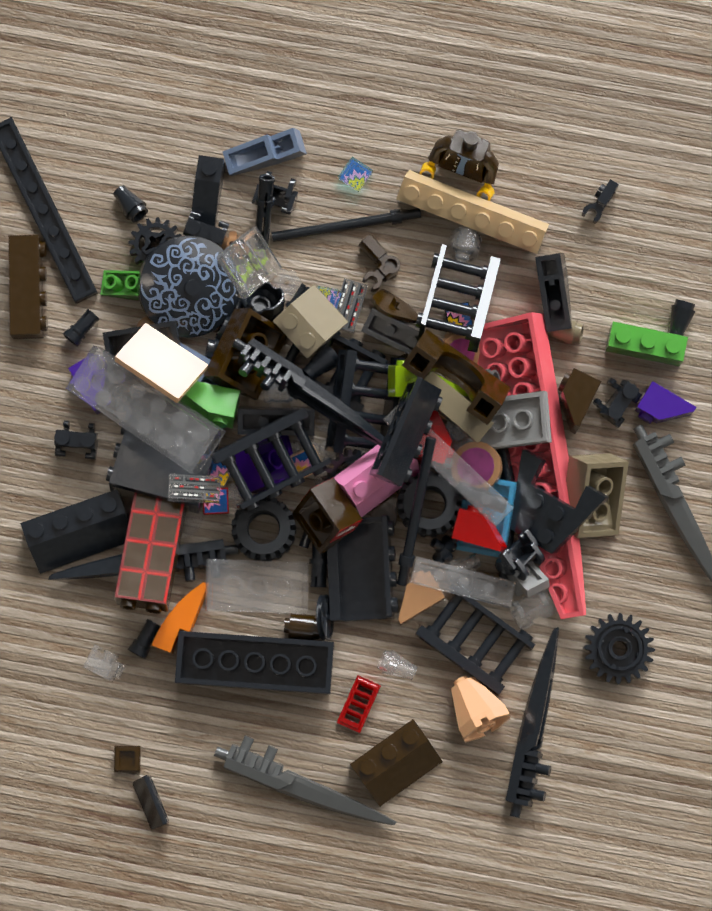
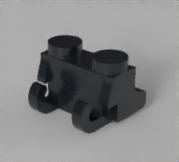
M267 171L266 174L272 175V172ZM291 178L288 188L274 185V206L281 207V213L291 215L296 206L298 192L293 191L296 179ZM257 184L252 204H255V197L258 195L259 184Z
M191 211L183 235L205 238L222 247L229 223L219 221L218 226L222 228L220 229L194 220V218L199 220L201 214Z
M610 378L607 383L615 389V392L606 405H603L602 401L598 398H595L593 404L601 410L599 413L603 415V418L619 428L625 420L622 415L631 401L637 403L642 394L638 392L637 386L629 381L622 380L620 385H618L615 379Z
M64 420V430L57 429L54 436L55 456H66V451L62 450V447L83 448L91 450V453L85 454V459L96 460L98 433H94L95 423H89V432L69 431L70 421Z
M524 529L518 535L519 540L514 542L510 549L505 548L495 562L496 569L504 575L513 576L516 573L515 570H518L520 574L517 577L522 581L529 577L525 564L534 555L536 556L533 560L535 564L540 565L545 560L544 555L537 547L539 543L528 529Z

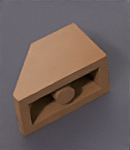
M421 570L409 577L411 582L406 586L398 618L400 626L445 599L429 571L424 574Z

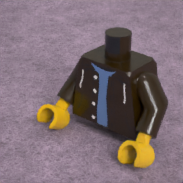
M456 130L453 136L448 135L438 139L428 156L429 162L422 165L419 174L422 175L424 171H429L431 173L429 178L433 179L436 172L435 165L438 164V167L480 183L484 182L476 196L481 198L482 193H485L488 196V201H490L494 195V189L491 185L495 183L499 162L491 151L490 142L480 138L473 131L464 132L462 130Z

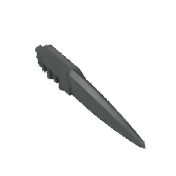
M639 425L633 429L638 438L633 447L673 525L697 563L712 582V555L680 487L675 485L679 482L675 471L686 466L682 457L671 462L669 461L663 448L674 443L670 434L658 439L656 432L647 435L643 425Z
M244 736L240 747L232 744L229 751L221 747H217L215 751V757L225 760L224 769L290 797L337 813L387 825H395L397 821L295 772L290 770L282 772L284 765L273 761L278 749L268 745L264 757L250 751L254 739L249 736Z

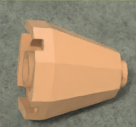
M465 675L454 681L455 686L451 688L459 732L465 743L486 736L484 732L490 729L493 732L510 719L506 706L475 677L468 678Z

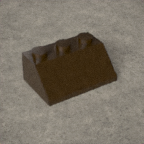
M234 309L203 376L219 386L240 390V395L258 400L263 390L260 384L266 377L264 375L261 378L257 377L258 371L252 369L247 377L241 376L239 369L242 365L237 363L241 352L233 348L232 345L237 338L246 344L254 338L279 354L287 336L276 324L252 309Z
M412 719L350 765L381 807L443 761L415 720Z

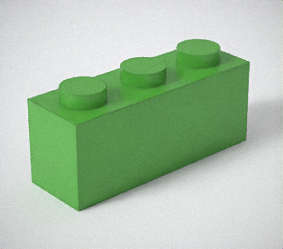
M613 321L610 326L605 351L680 367L684 360L688 337Z

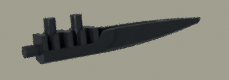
M238 338L234 341L232 347L241 352L237 363L242 365L239 369L241 376L247 377L252 369L258 371L257 377L261 378L263 375L266 377L260 384L263 390L268 391L276 383L279 385L278 390L280 392L286 388L288 395L295 400L299 399L332 421L381 446L384 436L345 403L304 375L302 369L254 338L248 344Z
M223 539L180 544L175 572L184 570L185 582L195 581L194 568L203 569L209 566L210 577L212 579L220 578L219 565H227V556L239 554L236 544L224 546ZM123 554L95 560L53 573L49 576L48 580L119 576Z
M559 627L554 628L541 658L530 690L517 740L505 799L512 802L510 816L520 818L522 805L532 807V799L544 802L546 798V791L534 789V786L537 784V774L550 776L551 766L539 763L543 754L537 750L542 747L544 738L543 734L556 664Z

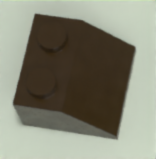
M573 368L571 374L565 373L558 388V391L562 392L559 401L570 432L574 434L579 429L602 382Z

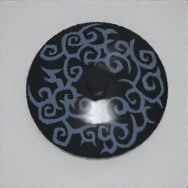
M197 236L174 237L159 244L145 259L138 277V297L146 316L153 324L176 320L179 337H199L216 330L224 323L226 317L231 315L238 298L239 280L231 258L214 242Z

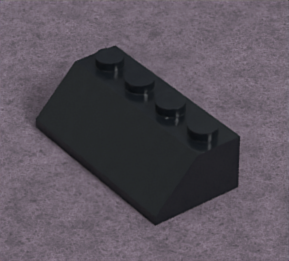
M420 377L408 380L373 463L370 475L395 486H402L403 482L407 483L412 474V469L409 467L413 458L417 460L423 447L420 444L423 434L427 436L433 423V421H430V417L433 411L437 412L443 399V397H440L441 389Z
M116 489L20 524L38 571L42 574L124 545L129 516L121 493Z

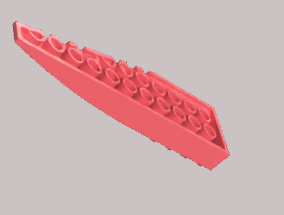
M531 312L485 323L479 344L480 355L477 364L484 369L496 370L499 373L501 381L511 387L507 396L539 391L548 392L552 443L508 448L515 482L518 479L522 451L529 450L546 460L535 484L570 505L566 483L569 455L544 314ZM573 535L553 554L537 546L545 558L539 568L549 579L550 587L548 590L560 619L586 615L580 538H576Z

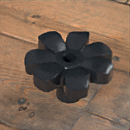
M447 535L442 538V541L433 538L430 546L436 552L432 555V559L438 565L444 564L445 560L450 562L454 557L451 552H455L458 540L452 539V536L449 537Z

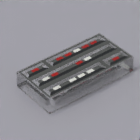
M344 278L337 310L349 322L341 329L342 331L355 333L368 290L367 284Z
M169 473L168 501L220 504L221 476Z

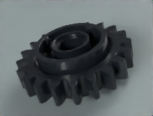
M619 613L615 621L612 615L609 614L607 615L608 623H605L600 618L598 620L600 628L590 627L594 636H585V639L590 641L591 645H585L583 649L590 651L591 654L587 655L584 659L593 660L589 669L591 670L596 667L599 669L596 674L597 678L605 673V681L607 683L610 682L612 677H615L616 685L621 683L622 677H624L627 684L631 683V674L636 679L641 678L638 670L647 672L648 668L644 665V662H653V659L647 656V653H652L655 649L648 647L647 644L652 642L654 638L645 637L649 628L639 629L642 624L641 620L632 624V615H629L626 621H624L622 613ZM615 642H621L625 645L626 651L623 656L614 654L612 646Z

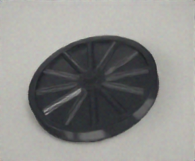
M327 594L318 597L316 606L317 628L319 636L323 641L326 639L329 641L332 638L334 622L330 621V605Z

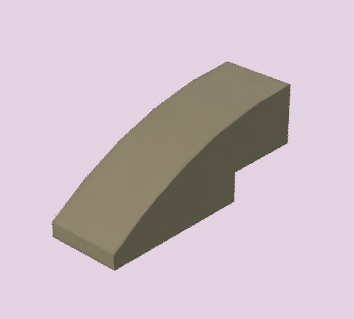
M429 372L424 380L442 390L440 397H443L438 412L468 438L478 443L493 426L494 422L490 421L486 425L466 410L470 402L434 372Z

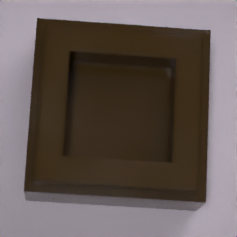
M114 746V772H141V746Z

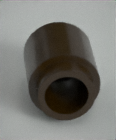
M291 613L290 618H285L284 633H289L288 639L313 640V638H320L315 615Z

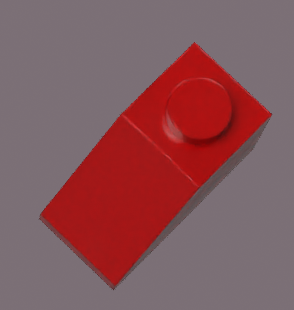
M468 505L467 509L459 508L452 539L500 552L507 548L490 515L482 513L483 508Z

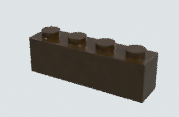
M39 235L8 236L10 336L13 339L44 338V331L48 330L47 316H43V306H47V292L43 291V282H47V269L42 267V257L47 255L46 242H42Z

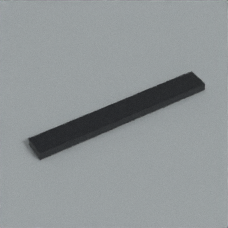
M10 117L0 122V151L75 304L98 294L13 118Z

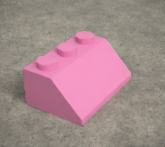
M379 445L375 446L334 477L352 505L357 508L361 517L402 488V486H395L369 474L381 447ZM414 458L409 467L412 469L410 477H415L419 473L418 461Z

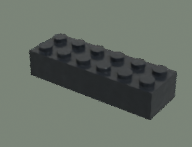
M179 631L175 683L331 695L334 642Z

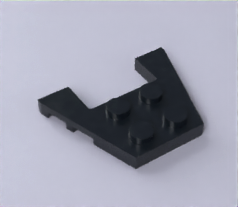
M523 450L510 529L518 534L524 529H528L539 543L538 546L553 554L577 532V529L587 519L593 516L592 514L601 505L608 501L609 497L591 486H586L576 508L535 484L546 460L529 450Z

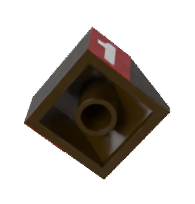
M334 478L310 488L292 512L320 554L326 552L349 533L353 532L363 520L357 508L352 505Z

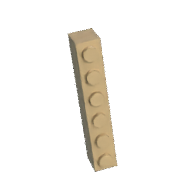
M411 170L404 176L396 200L535 254L538 253L549 226L545 222Z

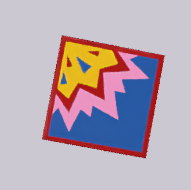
M220 488L219 500L203 499L204 515L229 514L228 488ZM206 493V498L208 495H216L218 499V494Z

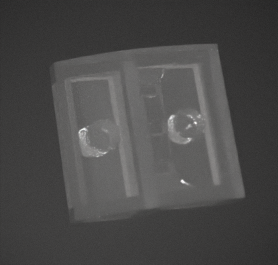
M256 226L237 238L216 257L242 299L250 297L262 283L270 281L282 268Z

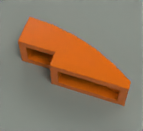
M201 583L178 602L159 628L152 643L153 647L173 654L178 641L179 631H193L210 587L209 584Z

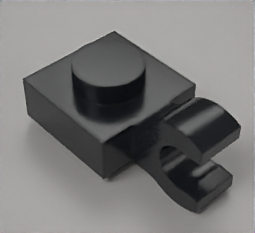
M611 179L607 185L601 184L595 194V197L598 198L596 203L586 205L582 211V216L585 217L588 211H594L596 217L593 223L596 224L615 194L619 184Z

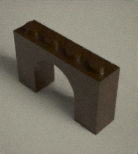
M428 329L423 333L402 364L404 368L425 379L429 372H436L454 381L470 398V404L466 411L486 425L490 423L501 408L511 388Z

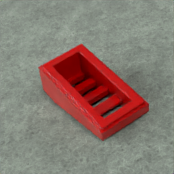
M357 675L336 723L360 733L381 685ZM361 685L373 692L369 695L358 690V686ZM356 694L369 700L367 705L353 699L354 695ZM350 704L364 709L363 715L349 709ZM346 713L360 719L359 724L346 719Z

